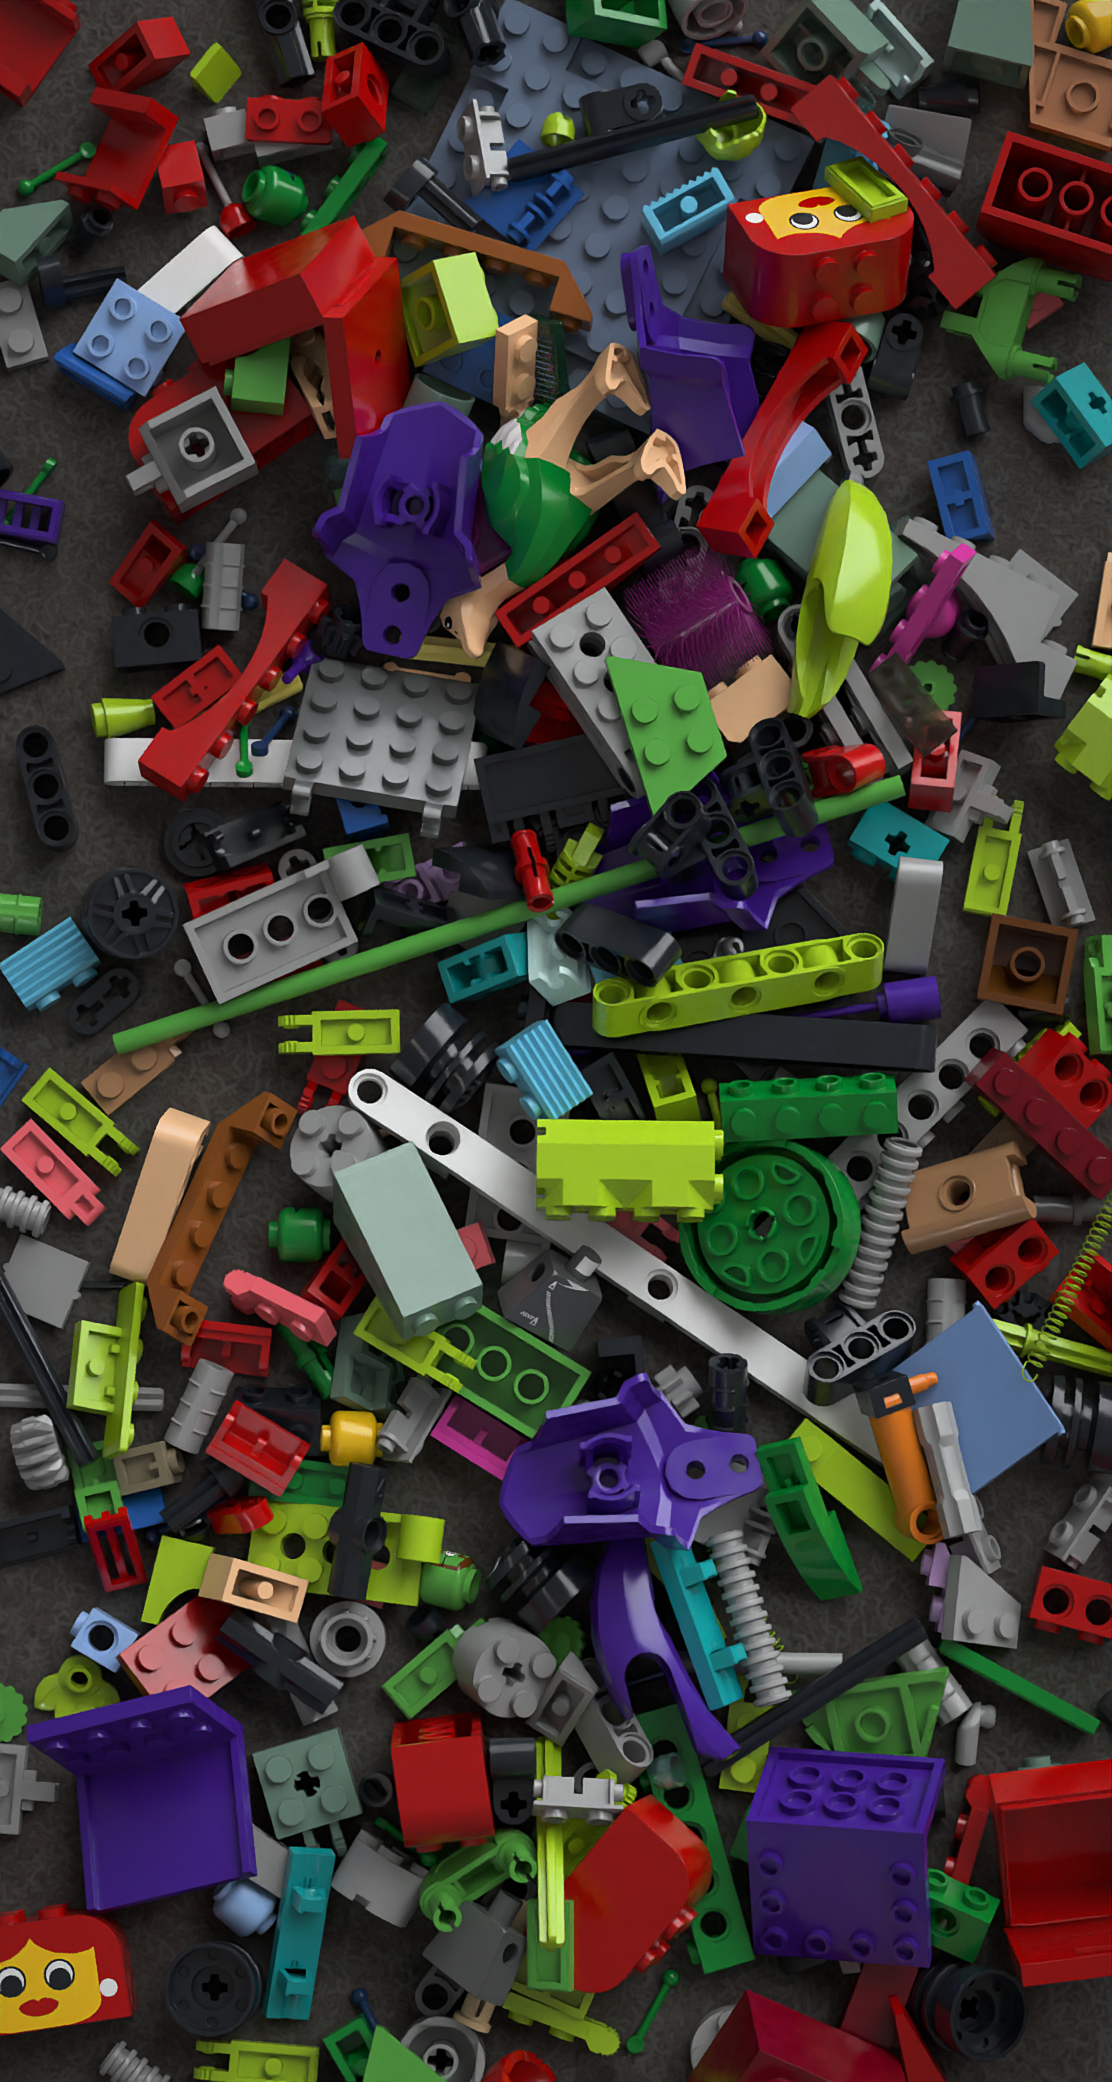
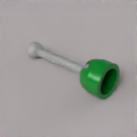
M235 508L231 511V520L214 542L224 543L237 525L245 523L247 513L244 509ZM206 553L197 564H182L169 578V582L178 591L195 601L203 592L201 584L204 583L205 565L203 562H205Z

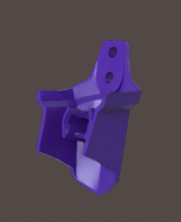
M641 245L633 252L622 253L620 270L627 320L631 331H636L640 366L646 373L647 391L650 397L651 408L648 410L650 436L656 429H659L676 441L681 454L684 472L702 465L744 456L745 451L741 439L746 435L761 405L750 364L755 341L754 329L746 324L712 323L682 317V315L663 305L649 245ZM655 483L658 506H663L669 496Z
M442 401L422 403L397 410L385 416L380 429L370 434L356 436L338 506L322 513L312 531V536L321 544L325 556L355 581L360 603L363 645L367 650L402 658L415 657L419 653L428 631L447 601L482 588L480 564L471 543L484 435L466 415ZM402 585H407L410 589L409 598L404 602H400L397 597V589ZM397 626L401 631V639L398 643L393 644L389 641L388 633Z
M713 770L707 777L716 784L727 806L729 802L728 796L721 790L720 777ZM645 795L639 799L632 798L610 805L609 827L605 841L594 850L603 855L593 876L644 859L642 856L636 857L632 855L628 847L634 834L652 818ZM707 796L697 797L703 805H706L711 799ZM684 813L679 817L678 823L680 824L687 822ZM770 814V815H768V816H765V817H763V818H760V819H758V820H755V821H752V822H748V823H738V822H736V821H734V822H735L737 828H739V827H742V826H745V825H748V824H751V823H754V822H757V821H760V820H763V819H767V818L773 817L774 814ZM824 822L816 825L810 833L804 836L790 837L785 835L749 847L748 850L753 858L759 883L754 895L746 900L735 901L727 898L720 890L712 872L679 886L671 885L667 878L662 879L658 877L585 902L592 903L665 932L670 931L671 933L732 921L745 931H768L778 899L806 880L831 868L834 864V853ZM723 832L715 833L712 836L721 834ZM807 844L818 846V849L813 852L803 850ZM767 854L777 857L771 863L761 861V858ZM735 869L726 878L734 881L740 880L747 874V871Z
M640 1373L626 1380L616 1397L546 1411L540 1428L532 1440L518 1446L509 1461L501 1487L499 1507L512 1528L532 1547L653 1537L666 1549L689 1551L702 1518L738 1498L757 1491L761 1487V1468L755 1453L757 1446L754 1438L748 1434L720 1432L685 1424L663 1393L651 1384L648 1374ZM735 1461H740L745 1464L746 1470L742 1473H736L730 1468V1465ZM691 1468H698L702 1472L705 1471V1474L700 1479H691L687 1475V1471Z

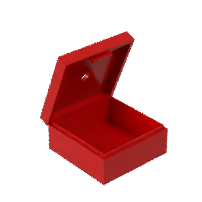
M355 216L235 261L179 319L201 362H209L210 366L323 324L339 459H350L356 436L370 434L380 429L386 415L402 409L411 387L398 259L394 257H375Z
M1112 1759L989 1774L998 1895L1006 1926L1003 1927L1005 1945L1022 1986L1027 1987L1112 1976Z

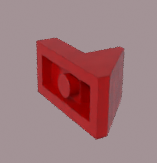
M154 519L143 531L109 583L133 605L145 608L150 604L168 576L174 573L182 564L186 563V547Z

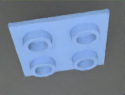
M117 278L73 352L146 397L151 387H157L164 376L162 369L185 333V330L179 321V316Z

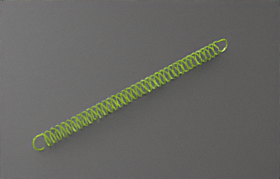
M1112 1188L1109 1190L1110 1194L1106 1195L1107 1200L1103 1202V1207L1099 1209L1100 1214L1096 1216L1097 1221L1092 1223L1094 1228L1089 1230L1090 1235L1086 1236L1087 1242H1084L1082 1244L1083 1249L1079 1250L1080 1256H1077L1075 1258L1076 1263L1072 1264L1073 1270L1069 1271L1070 1276L1065 1278L1066 1283L1062 1285L1063 1290L1058 1292L1059 1297L1055 1299L1056 1304L1052 1305L1053 1311L1048 1313L1049 1318L1045 1320L1046 1325L1041 1327L1042 1332L1038 1334L1039 1339L1034 1341L1035 1347L1031 1348L1032 1353L1028 1354V1361L1023 1365L1022 1376L1027 1382L1035 1381L1038 1376L1036 1374L1032 1380L1025 1378L1023 1371L1027 1362H1031L1038 1368H1044L1039 1362L1032 1361L1029 1358L1030 1355H1034L1042 1361H1047L1044 1356L1034 1353L1033 1349L1038 1348L1045 1354H1051L1048 1349L1037 1346L1036 1342L1041 1341L1049 1347H1054L1051 1342L1041 1339L1040 1335L1045 1334L1048 1338L1057 1340L1055 1335L1044 1332L1043 1328L1048 1327L1056 1333H1061L1058 1328L1048 1325L1047 1320H1051L1059 1326H1064L1063 1322L1051 1318L1050 1314L1055 1313L1060 1318L1068 1319L1065 1314L1055 1311L1054 1306H1058L1066 1312H1071L1070 1308L1058 1304L1057 1300L1062 1299L1069 1305H1075L1072 1300L1061 1297L1060 1293L1065 1292L1073 1298H1078L1075 1293L1065 1290L1064 1286L1068 1285L1076 1291H1081L1079 1286L1068 1283L1067 1279L1072 1278L1079 1284H1085L1082 1279L1072 1276L1071 1272L1075 1271L1082 1277H1088L1087 1273L1075 1269L1074 1265L1078 1264L1086 1270H1092L1090 1266L1078 1262L1077 1259L1082 1257L1089 1263H1095L1092 1258L1083 1256L1081 1251L1085 1250L1092 1256H1098L1097 1252L1086 1249L1084 1245L1088 1243L1095 1249H1102L1100 1245L1089 1242L1088 1237L1091 1236L1101 1243L1105 1242L1102 1237L1092 1235L1091 1231L1096 1230L1098 1233L1108 1236V1232L1096 1228L1094 1224L1099 1223L1107 1229L1112 1228L1110 1224L1098 1220V1216H1102L1112 1222L1111 1216L1101 1213L1102 1209H1106L1112 1214V1211H1110L1112 1208L1105 1207V1202H1109L1112 1205V1201L1108 1199V1196L1112 1195Z

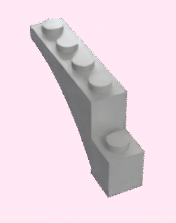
M920 517L899 522L893 533L932 566H934L944 550L951 553L962 543L973 550L976 548L973 543L961 537L952 536L949 539L937 533V525ZM976 553L956 588L974 610L981 612L987 618L988 633L995 643L1002 663L1044 662V696L1060 700L1077 660L1066 655L1068 650L1064 646L1051 640L1045 639L1043 643L1040 640L1061 595L1050 590L1051 583L1039 576L1028 574L1027 577H1024L1012 571L1014 565L1001 557L990 555L987 558Z

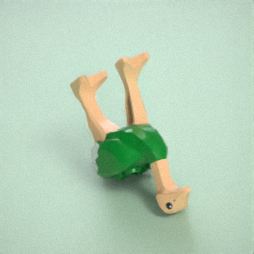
M610 343L598 356L592 370L579 386L558 398L555 402H545L544 404L527 407L516 418L503 425L492 440L486 444L481 480L487 523L511 547L512 553L506 562L481 577V589L448 600L440 614L443 627L461 642L465 653L472 660H476L483 655L486 641L498 622V618L494 614L498 606L505 599L542 579L556 562L571 556L589 536L601 507L638 480H653L669 497L676 501L686 494L684 468L678 444L671 436L659 429H656L637 451L627 456L611 455L594 465L573 448L575 439L584 422L594 408L609 394H615L639 416H642L651 408L650 397L635 354L621 344Z

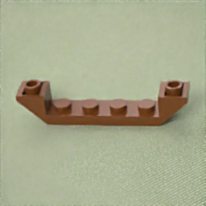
M401 210L362 229L375 257H389L397 237L401 239L402 245L414 250L425 251L426 247L442 251L444 258L475 252L478 262L484 264L483 269L492 274L507 276L508 272L524 276L526 283L542 289H548L549 285L556 286L549 308V320L555 321L557 328L569 333L579 334L580 330L591 331L593 313L564 260Z
M264 1091L218 1123L146 1280L157 1329L185 1346L191 1347L209 1308L189 1296L190 1290L257 1144L281 1149L298 1111L270 1092Z

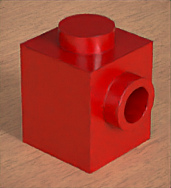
M195 140L167 145L156 168L166 215L177 212H190L194 209L208 207L205 181Z

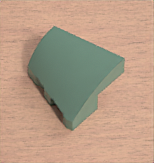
M365 1313L342 1317L330 1399L357 1411L372 1412L375 1417L387 1420L392 1410H399L405 1416L407 1412L400 1408V1405L397 1403L398 1394L396 1389L398 1382L406 1381L402 1364L353 1334Z

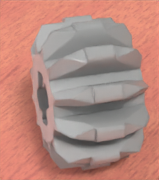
M46 1415L31 1416L22 1419V1422L12 1425L10 1431L12 1452L25 1485L34 1491L39 1489L46 1490L67 1481L70 1465L64 1447V1440H62L54 1420Z

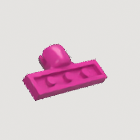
M960 544L951 553L944 550L931 569V572L936 574L933 582L927 585L924 584L909 599L906 606L907 621L902 619L891 634L889 641L894 643L889 654L885 655L882 653L869 670L868 675L873 677L870 687L879 701L894 688L925 638L937 639L942 637L956 625V619L962 613V602L958 592L954 589L977 553L966 544Z

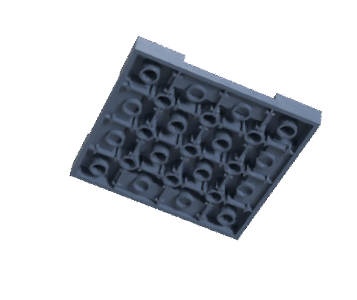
M505 0L497 21L507 45L504 49L506 57L496 65H486L481 68L473 65L470 71V78L435 147L429 163L439 171L436 177L463 202L472 193L470 181L465 179L463 172L465 152L463 142L458 140L456 127L458 118L464 113L473 99L477 100L478 109L483 106H493L495 112L499 113L504 144L502 147H490L491 151H506V153L518 139H521L534 151L549 148L540 141L541 126L545 118L555 112H560L563 116L568 115L575 124L574 141L586 138L578 100L582 96L595 91L613 90L638 83H648L660 92L663 117L718 103L719 100L692 87L681 84V82L594 41L568 35L566 23L519 1ZM646 101L639 102L638 108L641 114L649 113ZM766 118L767 123L760 145L749 156L738 161L716 160L710 156L705 150L704 145L693 135L565 169L575 179L573 184L585 194L535 252L566 262L593 313L591 331L580 330L579 334L569 333L557 328L555 321L549 320V308L556 286L549 285L548 289L538 288L526 283L524 276L508 272L507 276L495 275L484 270V264L479 263L485 274V285L492 307L513 319L526 314L538 320L537 336L540 335V338L543 339L541 335H543L544 331V334H546L544 336L545 339L549 340V342L537 340V343L540 344L537 350H541L537 351V354L542 356L543 353V356L547 357L548 355L549 357L551 353L550 359L536 356V360L540 361L538 365L541 367H536L537 372H540L536 376L540 375L544 378L543 374L546 375L545 380L535 378L537 383H540L537 386L548 391H553L554 388L555 390L554 394L546 391L542 392L558 399L579 386L592 370L598 356L610 343L621 344L634 352L647 388L646 374L642 372L637 357L636 331H631L627 320L620 270L622 253L633 252L641 245H649L663 305L682 315V317L712 323L729 324L733 316L721 307L724 298L731 291L723 278L726 220L667 253L660 255L642 225L644 205L650 206L652 201L658 202L659 196L665 198L667 192L673 194L674 188L681 189L682 184L688 185L689 180L696 181L697 176L703 177L704 172L711 173L712 167L719 169L737 203L793 193L814 149L815 140ZM418 197L405 211L452 226L421 197ZM483 219L472 232L511 244ZM397 237L389 256L398 259L400 279L433 260L444 258L442 251L426 247L425 251L414 250L402 245L401 239ZM615 394L606 396L591 412V415L616 427L626 426L631 434L644 440L650 437L648 411L642 416L637 415Z

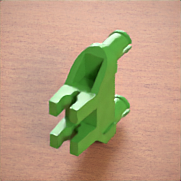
M1031 257L997 272L998 276L974 295L975 297L982 298L977 318L944 310L940 327L946 329L948 333L974 339L1000 379L1009 380L1015 376L1043 382L1047 385L1055 376L1050 374L1049 371L1038 368L1056 372L1057 358L1023 351L1021 346L1035 297L1039 293H1044L1075 302L1079 292L1074 291V288L1063 285L1081 288L1082 276L1048 268L1043 259Z
M500 1827L495 1828V1836L486 1837L487 1843L468 1847L461 1846L451 1852L446 1843L442 1845V1849L435 1851L437 1854L436 1864L432 1866L420 1886L419 1904L423 1914L434 1922L438 1930L451 1932L453 1930L450 1923L453 1921L457 1928L462 1921L459 1906L463 1902L476 1900L510 1877L518 1883H527L529 1881L525 1874L529 1873L533 1879L536 1876L538 1867L535 1861L536 1848L528 1835L518 1829Z

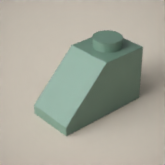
M56 200L3 209L0 212V274L23 287L37 272L35 258L52 255L67 239L68 233L75 228L68 202Z

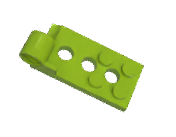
M267 1500L274 1518L263 1527L252 1531L248 1562L309 1580L306 1593L334 1596L327 1592L332 1563L327 1559L326 1549L331 1543L328 1535L330 1519L339 1507ZM381 1512L380 1516L384 1518L387 1525V1537L384 1545L390 1551V1561L385 1568L375 1570L371 1566L366 1600L418 1607L422 1567L424 1563H440L445 1520L418 1515ZM299 1534L305 1541V1551L299 1558L290 1559L285 1554L284 1543L289 1536Z

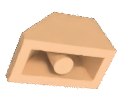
M210 1553L198 1596L297 1623L309 1580L237 1558Z

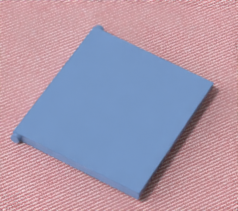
M979 1301L972 1305L973 1310L893 1369V1371L906 1374L908 1378L931 1371L936 1373L938 1383L929 1387L928 1390L915 1394L916 1404L912 1405L911 1409L915 1410L931 1404L951 1401L959 1432L958 1443L973 1495L1057 1434L1060 1437L1066 1433L1064 1426L1035 1382H1027L1023 1378V1364ZM1024 1368L1023 1372L1025 1378L1028 1380H1032L1031 1376Z

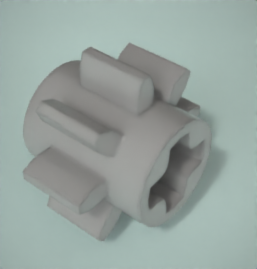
M669 1365L654 1376V1379L659 1384L655 1388L663 1393L674 1410L678 1411L683 1419L700 1407L696 1398L703 1394L704 1391L686 1366L676 1372Z

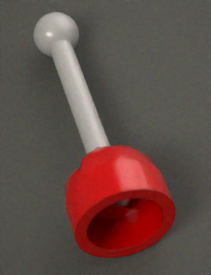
M202 142L197 143L196 148L199 159L202 161L224 205L220 215V226L228 240H234L251 232L257 225L255 218L248 213L245 205L238 202L232 203L208 156L210 152L208 145Z

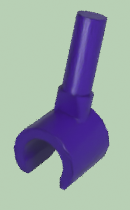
M311 639L306 641L302 651L296 658H291L292 666L281 678L284 684H290L301 672L307 674L310 672L312 664L324 660L325 655L323 653L318 656L313 652L310 646L313 642Z

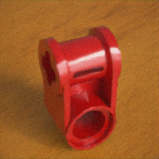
M868 743L841 747L838 745L825 746L801 755L802 762L808 765L813 789H811L813 798H822L854 791L881 779L886 768L885 760L880 750Z

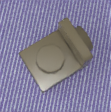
M166 1441L131 1448L126 1453L113 1458L121 1496L183 1481L181 1474L185 1469L183 1454L180 1448Z

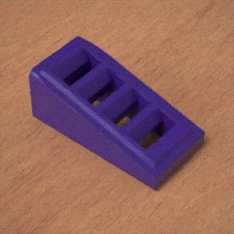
M0 489V534L58 546L66 504L63 500ZM8 501L15 502L11 526L4 525ZM25 505L33 506L29 529L21 528ZM43 508L50 510L46 532L39 531Z

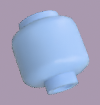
M249 1878L218 1885L211 1896L215 1900L213 1912L216 1917L240 1937L248 1936L254 1931L259 1935L263 1934L277 1918V1914L273 1911L277 1903V1896Z

